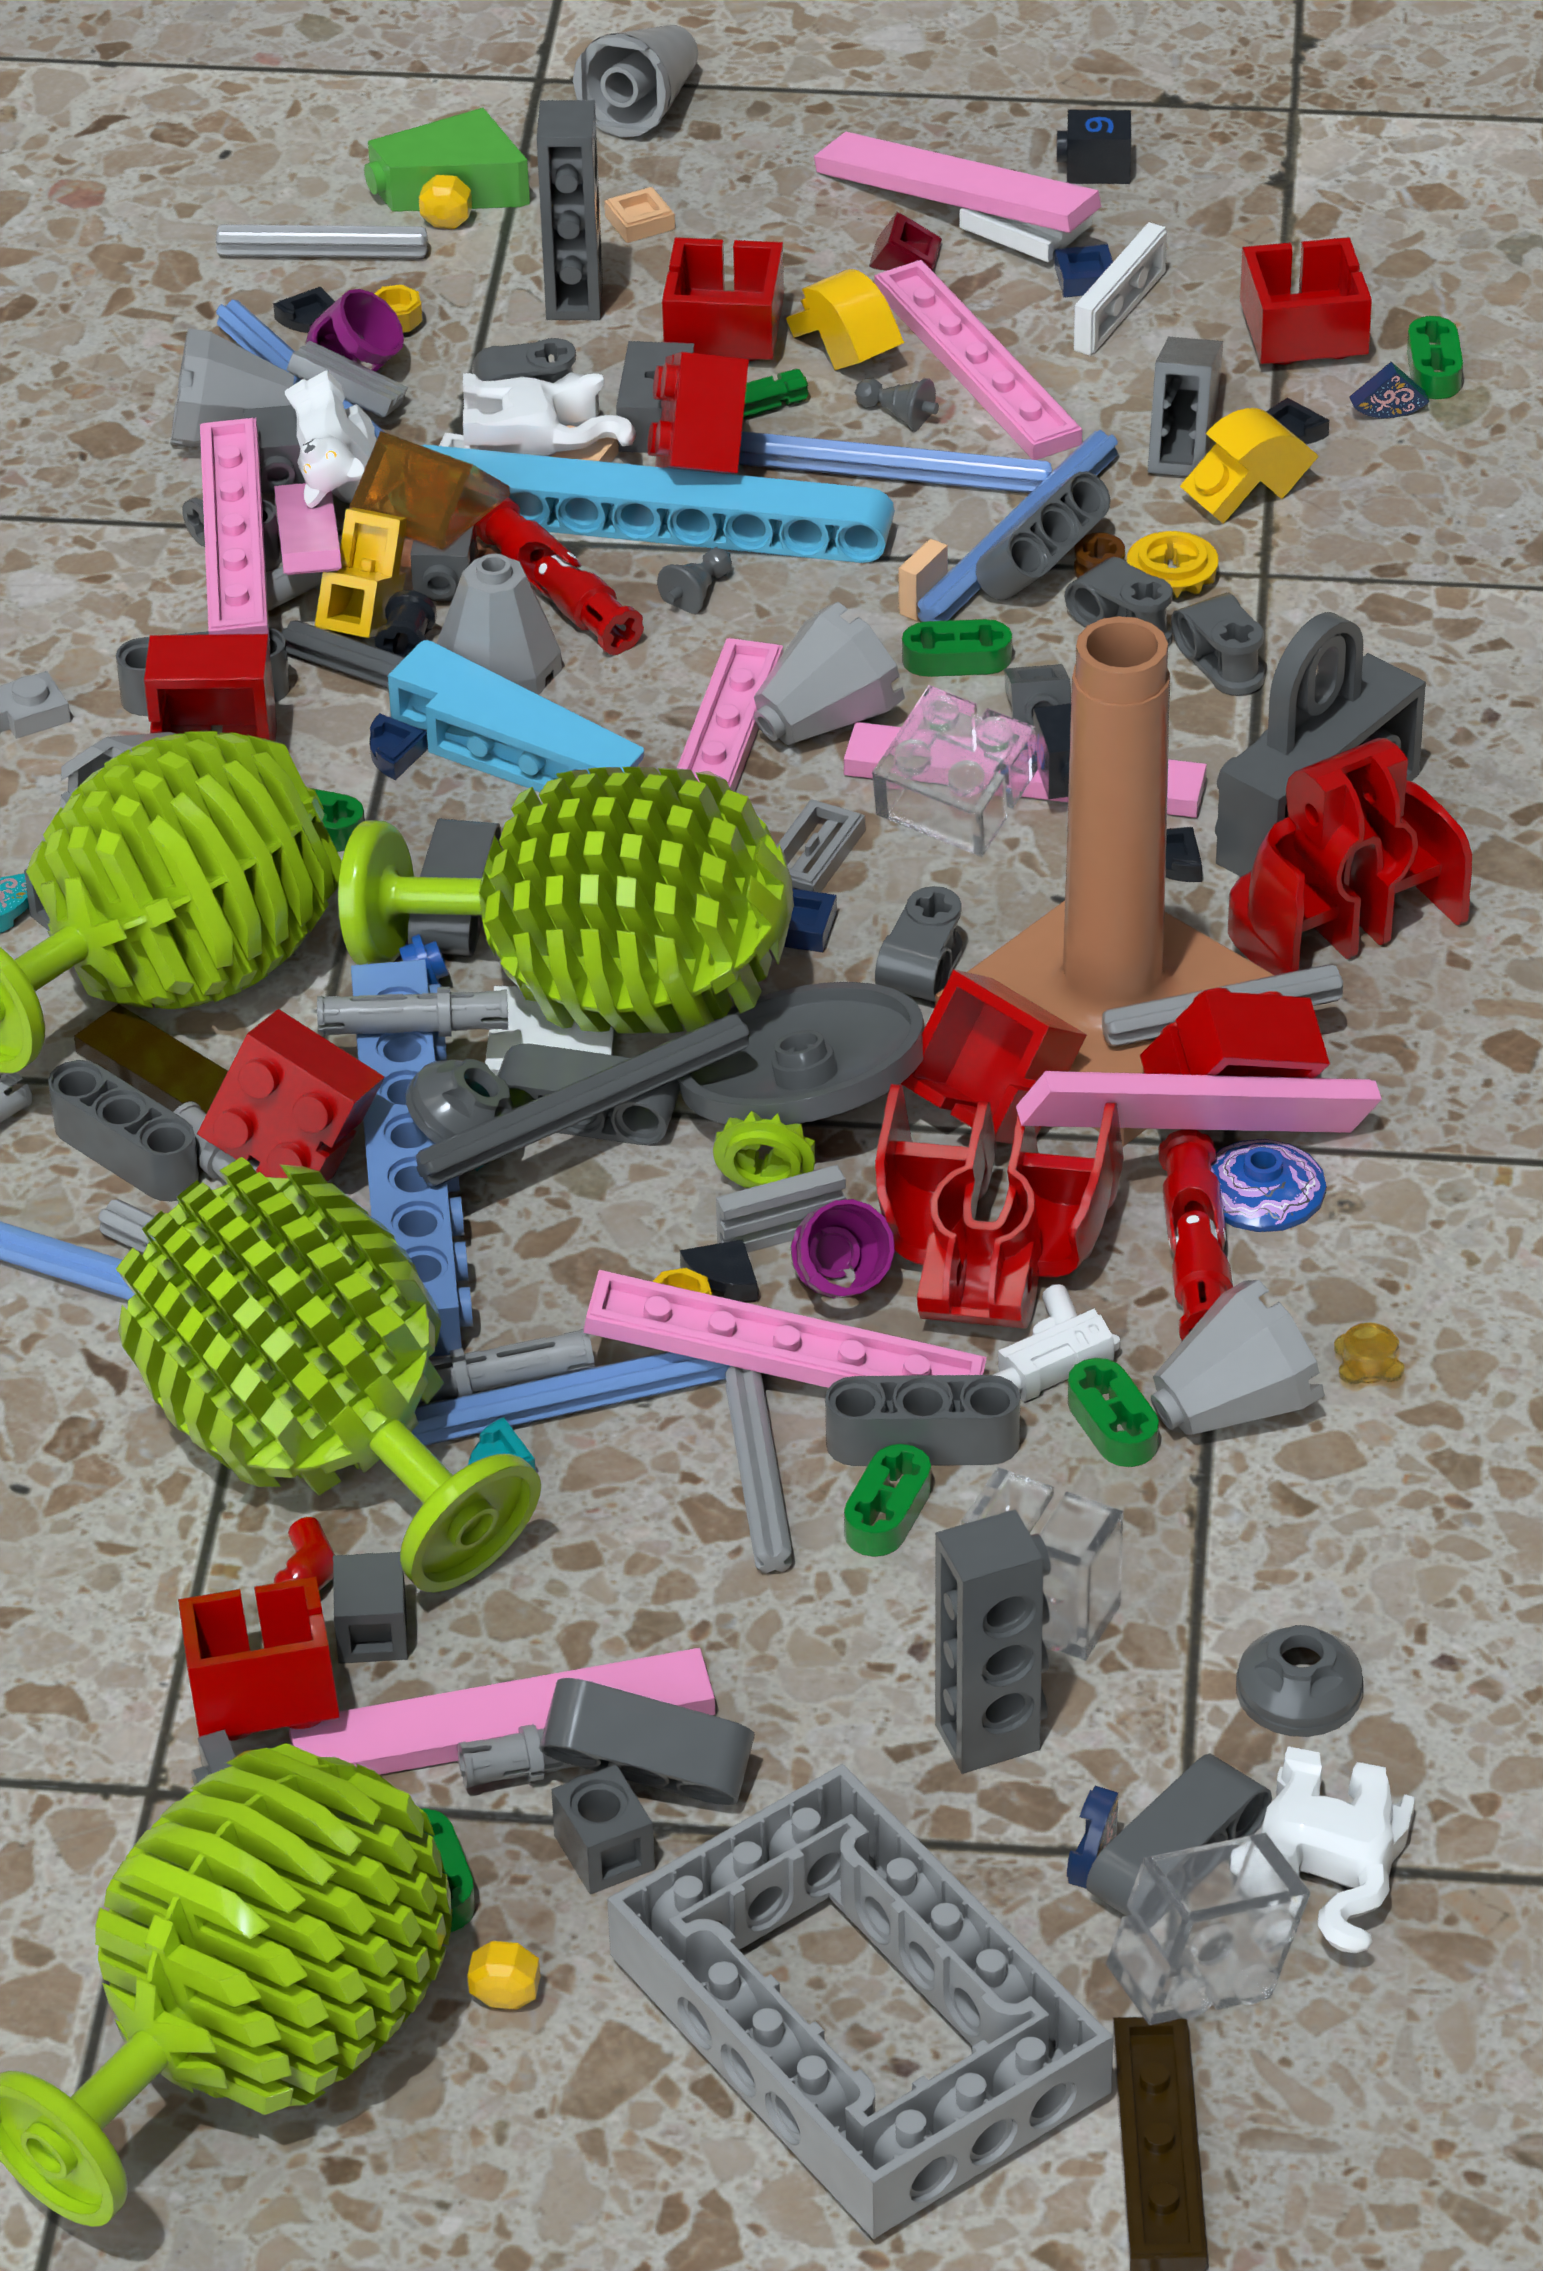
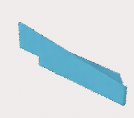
M430 640L421 641L388 675L391 718L416 728L427 730L429 753L526 788L533 786L537 792H541L547 781L558 779L557 773L586 769L588 774H590L588 768L620 767L624 772L622 767H637L644 757L643 747Z

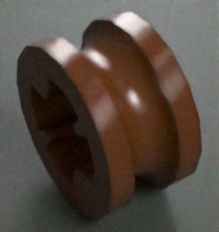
M1108 533L1085 535L1074 547V557L1076 558L1074 561V574L1077 579L1107 558L1118 557L1124 559L1125 544L1115 535Z

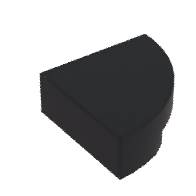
M317 287L273 303L274 319L289 329L308 333L314 321L335 301L322 287Z
M1288 397L1266 411L1306 445L1329 436V419Z
M1193 827L1167 829L1165 878L1183 882H1202L1203 866Z
M743 1239L680 1250V1267L688 1268L706 1276L710 1288L724 1292V1298L736 1301L758 1300L757 1280Z

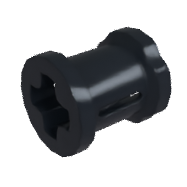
M403 590L393 594L385 607L387 623L379 628L375 637V647L406 657L421 641L427 640L425 634L435 624L437 609L433 601L425 594L413 590Z

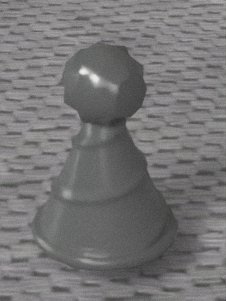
M874 377L864 378L856 385L854 392L856 401L864 407H874L877 403L881 402L883 407L893 412L898 419L904 421L914 432L925 423L931 414H937L939 410V404L935 403V386L929 378L904 385L898 384L897 386L882 389V384Z
M714 547L713 549H708L707 553L702 556V563L664 566L658 573L657 578L658 590L663 601L691 614H697L703 606L712 577L719 579L722 576H727V573L732 569L730 553L724 549Z

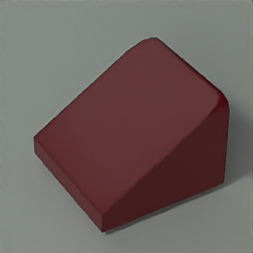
M896 212L878 236L869 266L873 269L887 271L922 260L933 271L942 238L905 215Z

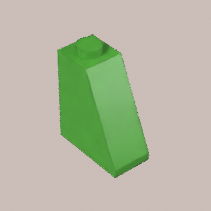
M484 108L368 141L369 163L364 165L366 183L371 193L374 195L379 194L392 212L420 211L419 196L422 187L435 175L457 176L471 189V209L522 207L530 204L528 160Z

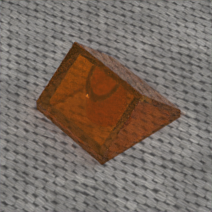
M380 431L351 501L350 508L354 507L408 518L405 536L443 550L510 496V487L470 463Z

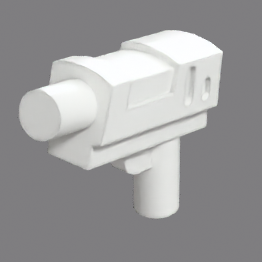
M1060 1284L1048 1287L1042 1295L1050 1317L1038 1322L1034 1326L1032 1336L998 1350V1369L1000 1372L993 1375L1002 1376L1012 1381L1018 1387L1021 1400L1024 1403L1038 1397L1042 1390L1067 1380L1071 1369L1081 1361L1092 1358L1113 1361L1114 1351L1120 1348L1119 1336L1110 1332L1101 1314L1098 1315L1095 1308L1077 1316L1067 1288Z

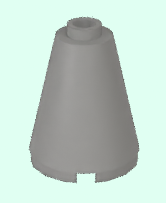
M665 25L601 36L594 40L580 54L575 63L573 84L577 100H595L596 119L598 120L596 126L602 131L618 137L640 136L656 127L662 121L698 60L696 41L686 29L678 25Z

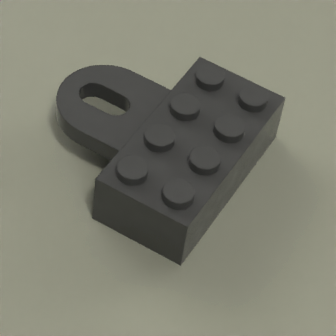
M1324 612L1313 617L1303 625L1286 647L1275 670L1270 689L1268 729L1240 755L1230 758L1219 772L1217 778V788L1219 789L1218 819L1215 825V834L1217 836L1216 864L1240 877L1252 871L1257 850L1273 825L1289 817L1286 786L1289 776L1295 771L1376 738H1387L1396 744L1408 758L1407 780L1412 781L1419 775L1426 682L1369 653L1363 656V636L1360 628L1355 623L1335 613Z

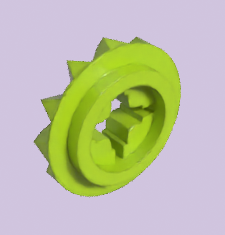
M751 1110L744 1121L738 1118H729L723 1131L716 1133L713 1146V1157L720 1171L730 1180L745 1188H752L811 1172L814 1170L816 1160L814 1157L815 1141L803 1136L801 1124L784 1125L781 1123L778 1113L771 1119H762ZM761 1145L774 1147L769 1154L765 1155L764 1160L758 1159L760 1152L757 1150Z

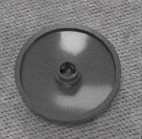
M829 982L776 991L760 996L754 1008L741 1014L737 1006L729 1010L727 1015H738L749 1029V1045L746 1049L678 1079L682 1098L692 1111L708 1120L726 1124L729 1118H738L744 1121L751 1110L762 1119H771L778 1113L781 1123L784 1125L800 1124L831 1117L862 1106L889 1092L891 1084H901L917 1069L923 1060L922 1032L925 1028L923 1015L918 1004L911 997L893 988L871 983Z

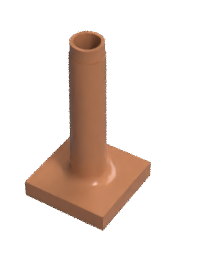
M1117 616L1100 619L1088 625L1078 635L1076 664L1072 676L1065 901L967 971L968 973L995 979L1087 1034L1069 1072L1145 1074L1140 1054L1155 1039L1117 1047L1108 1045L1102 1031V1014L1108 1009L1274 976L1165 912L1170 672L1167 668L1168 642L1164 633L1155 625L1133 617ZM941 990L939 993L936 994V997H935V1006H936V1004H937V1002H938V1000H939V998H940V996H941L943 990ZM1092 1127L1093 1129L1100 1132L1099 1127ZM1120 1128L1122 1146L1127 1145L1147 1128Z

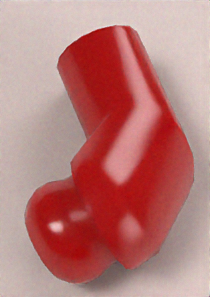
M304 1517L295 1521L289 1528L288 1536L296 1553L286 1561L287 1567L275 1574L274 1583L316 1576L320 1591L333 1580V1556L335 1554L320 1522L314 1517Z

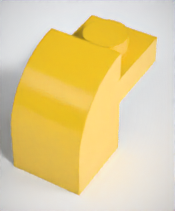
M855 269L843 270L802 288L805 298L801 299L804 310L786 317L793 338L819 330L835 370L863 362L904 343L884 295L868 276Z
M1245 408L1223 417L1205 433L1216 444L1183 481L1180 487L1224 524L1260 481L1278 497L1283 499L1319 456L1266 411L1258 408Z
M354 507L346 509L340 547L342 568L339 571L322 573L315 627L366 638L376 636L379 628L387 623L385 607L389 598L396 592L403 591L406 573L400 572L408 518Z

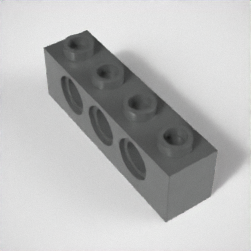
M540 100L537 127V155L546 320H600L603 270L595 100Z
M1016 1509L935 1532V1725L961 1774L1039 1751L1040 1720L1046 1719L1048 1716L1047 1702L1041 1687V1673L1047 1672L1049 1669L1048 1655L1042 1640V1625L1048 1624L1050 1621L1049 1607L1043 1592V1576L1050 1574L1051 1563L1042 1537L1038 1533L1030 1535Z

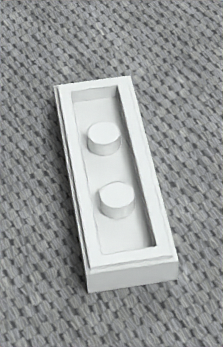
M1148 222L1075 304L1074 351L1090 356L1095 353L1165 273L1166 227Z

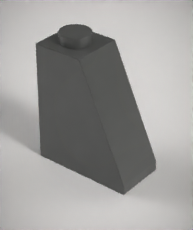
M1168 336L1155 362L1147 473L1189 476L1209 452L1211 438L1205 433L1214 425L1217 410L1223 341Z

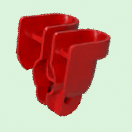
M1376 738L1299 769L1289 776L1286 786L1289 817L1273 825L1257 850L1252 871L1240 877L1230 890L1228 906V935L1230 939L1252 963L1273 975L1299 971L1302 932L1315 928L1345 959L1352 958L1358 954L1359 926L1378 945L1391 941L1394 895L1413 886H1416L1455 925L1468 921L1473 856L1468 838L1462 827L1424 788L1415 782L1407 780L1408 758L1389 739Z
M899 1084L890 1085L875 1160L876 1188L881 1214L885 1217L893 1232L895 1252L909 1261L923 1265L917 1293L920 1319L1028 1328L1034 1311L1039 1276L1059 1277L1070 1274L1091 1255L1100 1236L1106 1212L1116 1200L1124 1160L1117 1103L1105 1104L1095 1158L1039 1153L1035 1126H1021L1018 1115L1007 1170L1009 1187L1005 1204L996 1221L984 1222L974 1219L978 1200L989 1189L997 1149L990 1102H978L969 1147L917 1143L912 1141L903 1087Z

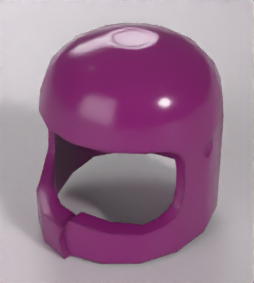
M354 289L344 293L310 326L306 343L312 341L356 363L358 358L362 362L372 364L371 370L377 372L403 348L404 337L402 325L396 313L386 301L372 292Z
M854 1199L835 1200L809 1213L796 1228L790 1246L792 1266L800 1281L813 1292L832 1298L857 1295L878 1284L890 1269L895 1252L893 1232L885 1217L870 1204ZM844 1269H854L855 1280L849 1288L830 1283L825 1279L843 1277L847 1275Z

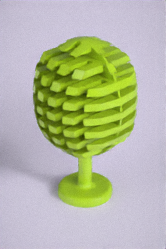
M191 731L184 734L157 737L131 748L132 752L128 749L104 763L105 766L92 773L71 794L64 808L60 807L44 832L45 841L42 840L34 850L26 870L50 919L48 923L50 931H47L50 937L16 959H13L0 947L1 1073L18 1072L38 1057L45 1040V1021L35 991L73 966L87 994L90 996L135 1007L153 1008V1003L156 1008L178 1009L200 1006L213 1000L217 1002L241 992V987L244 990L267 977L268 973L276 969L277 966L281 965L296 951L308 934V929L310 932L328 907L329 903L327 900L338 888L342 861L323 824L324 812L322 809L324 808L315 790L306 787L285 744L238 733H219L220 735H218L217 731Z
M620 767L588 768L590 774H588L586 769L557 773L558 779L547 781L539 793L543 804H541L533 786L519 793L511 807L514 817L505 822L499 842L494 835L482 878L414 877L410 852L400 831L386 821L366 820L361 822L352 832L343 854L339 876L338 906L343 939L349 955L357 965L394 962L400 955L399 948L405 946L408 940L410 914L481 915L488 945L494 956L495 952L497 953L506 975L519 987L525 1000L537 1001L548 1021L563 1029L572 1027L575 1021L582 1031L606 1032L612 1026L617 1033L636 1034L648 1033L650 1031L653 1034L685 1031L682 1025H684L687 1032H691L714 1022V1019L727 1016L733 1005L729 994H731L740 1014L755 1007L762 992L758 983L767 978L772 961L769 949H771L778 965L781 959L794 907L792 879L780 844L777 849L767 825L757 816L749 797L731 791L726 779L710 771L695 772L697 780L691 769L658 768V772L655 767H622L623 772Z
M240 1157L219 1170L227 1181V1185L211 1190L203 1182L200 1184L196 1180L177 1196V1206L169 1213L164 1214L161 1210L142 1228L149 1241L143 1255L132 1247L116 1268L117 1272L134 1293V1296L128 1300V1308L126 1309L123 1305L121 1306L118 1326L121 1344L138 1368L145 1386L155 1403L163 1408L167 1419L178 1430L191 1437L193 1443L223 1465L232 1469L241 1481L258 1487H281L275 1477L295 1478L298 1476L300 1479L303 1478L317 1495H321L341 1482L335 1473L336 1470L353 1465L365 1473L381 1459L423 1503L407 1528L402 1541L400 1562L405 1575L418 1589L424 1592L435 1593L457 1587L481 1573L513 1544L526 1527L540 1498L541 1480L539 1474L524 1459L512 1454H496L482 1458L452 1475L411 1432L419 1424L415 1415L419 1401L422 1400L425 1404H428L444 1382L428 1359L435 1352V1347H437L442 1323L434 1300L419 1278L416 1267L406 1250L396 1243L394 1235L382 1223L369 1216L365 1209L334 1184L327 1183L320 1171L303 1166L280 1165L288 1178L265 1177L261 1172L257 1173L251 1163Z
M285 1743L271 1749L261 1748L244 1751L226 1762L231 1767L207 1775L190 1788L193 1789L191 1793L182 1800L174 1802L160 1815L161 1818L152 1825L151 1829L145 1831L127 1854L125 1861L120 1864L106 1889L104 1906L110 1910L107 1911L99 1907L95 1926V1945L99 1946L98 1962L102 1977L110 1982V1986L103 1982L102 1984L107 2001L118 2020H114L125 2044L71 2097L56 2086L35 2075L21 2071H5L0 2073V2161L25 2189L47 2207L71 2221L86 2226H102L108 2223L121 2210L128 2192L123 2164L103 2129L158 2074L194 2093L192 2089L194 2088L214 2098L227 2097L261 2114L267 2115L288 2106L307 2105L326 2093L322 2089L334 2082L346 2079L361 2066L362 2062L371 2056V2053L377 2052L400 2029L402 2022H405L424 1999L431 1981L436 1979L443 1964L446 1947L442 1943L449 1945L452 1923L451 1893L447 1875L442 1873L445 1870L441 1853L436 1846L433 1836H431H435L427 1814L415 1805L409 1793L396 1789L376 1771L357 1763V1767H355L354 1764L337 1757H319Z

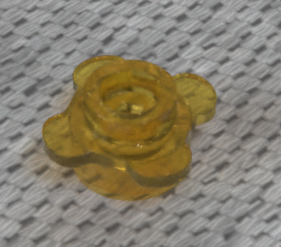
M1361 1323L1351 1327L1345 1334L1338 1336L1334 1341V1351L1342 1359V1365L1339 1367V1377L1349 1384H1360L1361 1382L1370 1384L1381 1380L1395 1382L1401 1379L1404 1375V1364L1397 1360L1396 1351L1399 1349L1398 1337L1389 1328L1377 1323Z

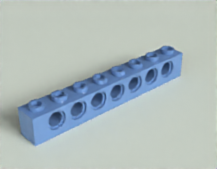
M425 960L351 965L353 996L437 993V987H440V984L428 985ZM439 1031L356 1034L358 1060L385 1076L363 1119L371 1217L382 1223L394 1235L396 1243L406 1250L416 1267L419 1278L437 1306L442 1323L437 1347H435V1352L430 1357L450 1355V1350L462 1348L460 1327L473 1326L470 1287L457 1288L456 1284L457 1281L469 1280L466 1243L452 1242L453 1236H464L461 1197L448 1198V1192L460 1191L459 1176L437 1186H428L423 1177H420L416 1168L418 1166L416 1155L420 1150L436 1143L430 1140L418 1128L410 1116L405 1097L408 1084L425 1065L433 1061L447 1060L445 1037H439Z

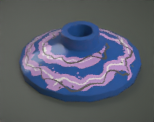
M1269 1139L1242 1140L1217 1150L1215 1161L1211 1164V1172L1217 1176L1220 1182L1225 1223L1235 1228L1254 1232L1284 1231L1305 1223L1321 1208L1326 1194L1327 1186L1323 1169L1310 1154L1289 1143Z

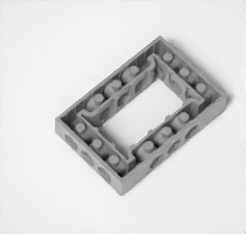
M844 1764L837 1766L607 1898L610 1955L873 2239L1111 2093L1113 2036ZM827 1898H830L972 2045L971 2055L930 2080L925 2076L920 2077L912 2082V2091L875 2112V2086L861 2068L854 2072L824 2040V2029L816 2021L809 2024L780 1994V1983L771 1974L764 1977L739 1951Z

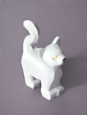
M328 370L307 381L302 379L285 390L287 399L296 410V436L301 448L297 463L306 482L304 489L306 505L312 509L318 505L328 492L332 491L340 501L352 504L354 508L381 513L380 493L387 468L381 455L378 441L374 435L375 427L370 417L357 404L344 409L345 394L342 385Z
M570 372L558 381L551 383L527 377L482 381L475 374L463 373L464 448L550 457L556 452L584 449L597 440L606 437L617 439L621 446H630L636 438V430L626 418L615 415L598 416V393L604 385L603 375L600 374L582 375Z
M1288 1746L1284 1765L1280 1767L1277 1776L1276 1798L1267 1807L1261 1835L1246 1848L1230 1855L1227 1865L1228 1878L1241 1884L1250 1899L1272 1909L1273 1931L1281 1932L1286 1925L1300 1883L1299 1871L1314 1874L1340 1885L1353 1888L1337 1893L1319 1910L1318 1927L1329 1944L1342 1952L1359 1953L1368 1950L1373 1942L1371 1934L1349 1924L1347 1919L1359 1917L1376 1910L1381 1906L1389 1893L1391 1865L1405 1848L1413 1819L1415 1797L1404 1794L1401 1801L1392 1804L1386 1767L1360 1762L1355 1764L1348 1791V1794L1354 1799L1351 1804L1340 1799L1320 1796L1322 1778L1320 1752Z

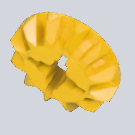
M1163 531L1149 534L1137 540L1127 553V563L1151 576L1167 581L1171 585L1173 595L1176 598L1179 597L1182 591L1200 594L1203 585L1215 582L1219 562L1217 551L1208 541L1191 533ZM1168 559H1172L1173 565H1176L1177 568H1168Z

